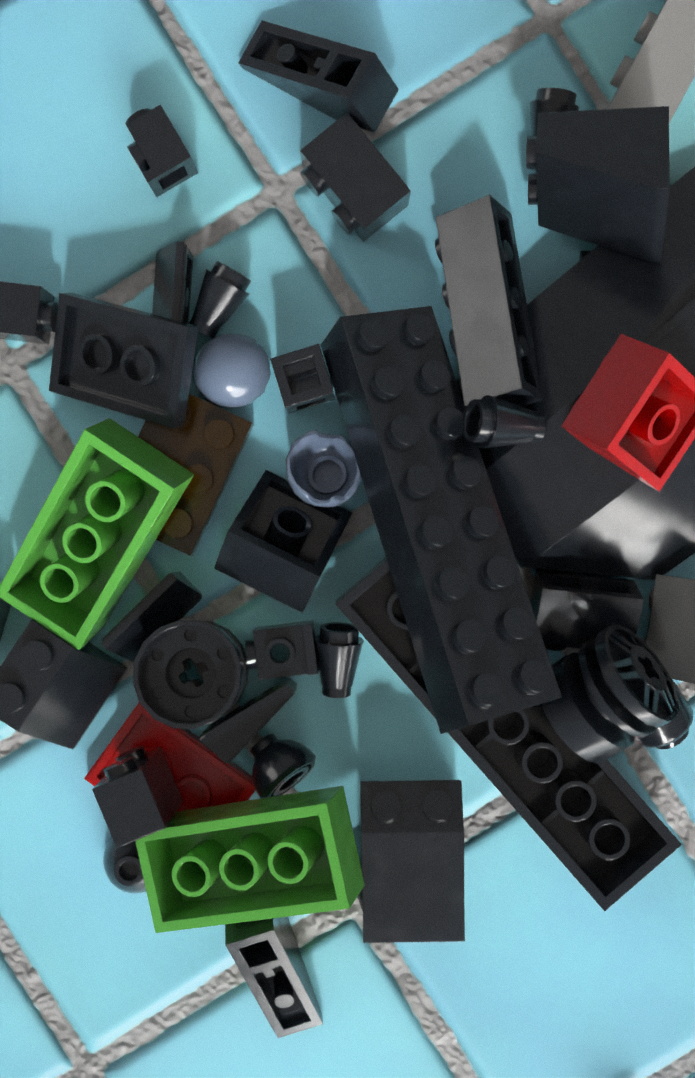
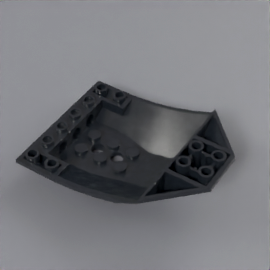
M695 167L670 186L661 262H648L598 245L527 304L543 400L523 407L544 414L546 419L545 435L539 443L479 448L517 564L521 568L654 581L656 580V574L665 575L695 553V439L659 492L589 449L561 427L572 410L573 405L591 381L620 334L669 352L695 377Z

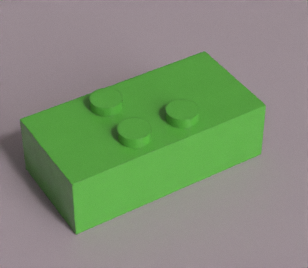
M110 418L84 429L0 584V598L80 650L106 625L194 474Z
M343 786L178 811L165 829L135 841L155 933L350 909L365 886Z

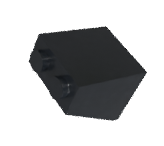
M669 106L538 113L537 136H527L526 167L527 169H536L537 174L528 175V205H538V226L648 262H661L670 191Z

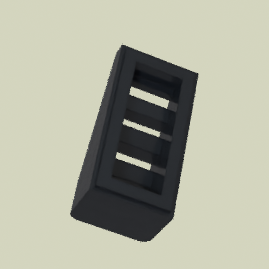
M291 678L282 680L208 725L199 736V739L225 764L227 762L230 763L294 695L297 683Z

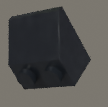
M265 470L227 531L214 569L303 613L352 512L340 506L320 507L306 503L295 495L288 480Z
M32 619L0 666V720L17 732L74 749L128 668L90 642L80 650L76 649Z

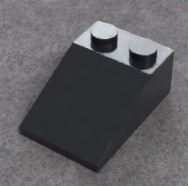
M461 780L360 781L362 874L365 883L362 889L363 943L465 941L464 822Z

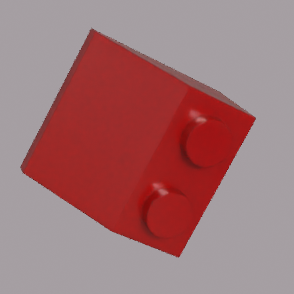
M620 334L591 381L573 405L572 410L561 427L589 449L660 492L695 439V377L669 352Z

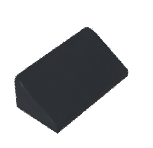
M176 241L160 249L156 254L152 314L189 323L193 255L185 242Z
M180 571L169 573L102 639L101 645L105 649L134 662L142 643L159 627L181 620L202 599L201 592Z

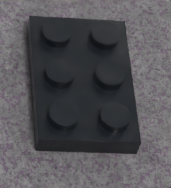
M59 293L49 391L167 427H182L185 424L199 326L75 293Z

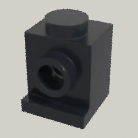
M161 104L152 110L148 108L141 109L127 119L125 124L135 140L127 148L156 198L198 174L190 154Z
M319 344L270 358L288 414L335 400L333 387Z
M313 620L256 627L253 630L254 639L245 640L248 669H258L259 680L318 674L319 665ZM275 644H284L289 648L290 656L288 659L278 661L272 656L271 649Z

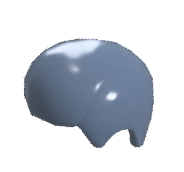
M233 333L222 334L209 340L198 352L193 366L195 386L209 403L229 408L249 405L265 392L271 375L268 355L263 347L257 344L253 338Z
M317 430L308 431L292 442L285 459L289 485L295 495L313 506H340L355 494L361 479L352 446L349 442H346L342 435L324 434Z

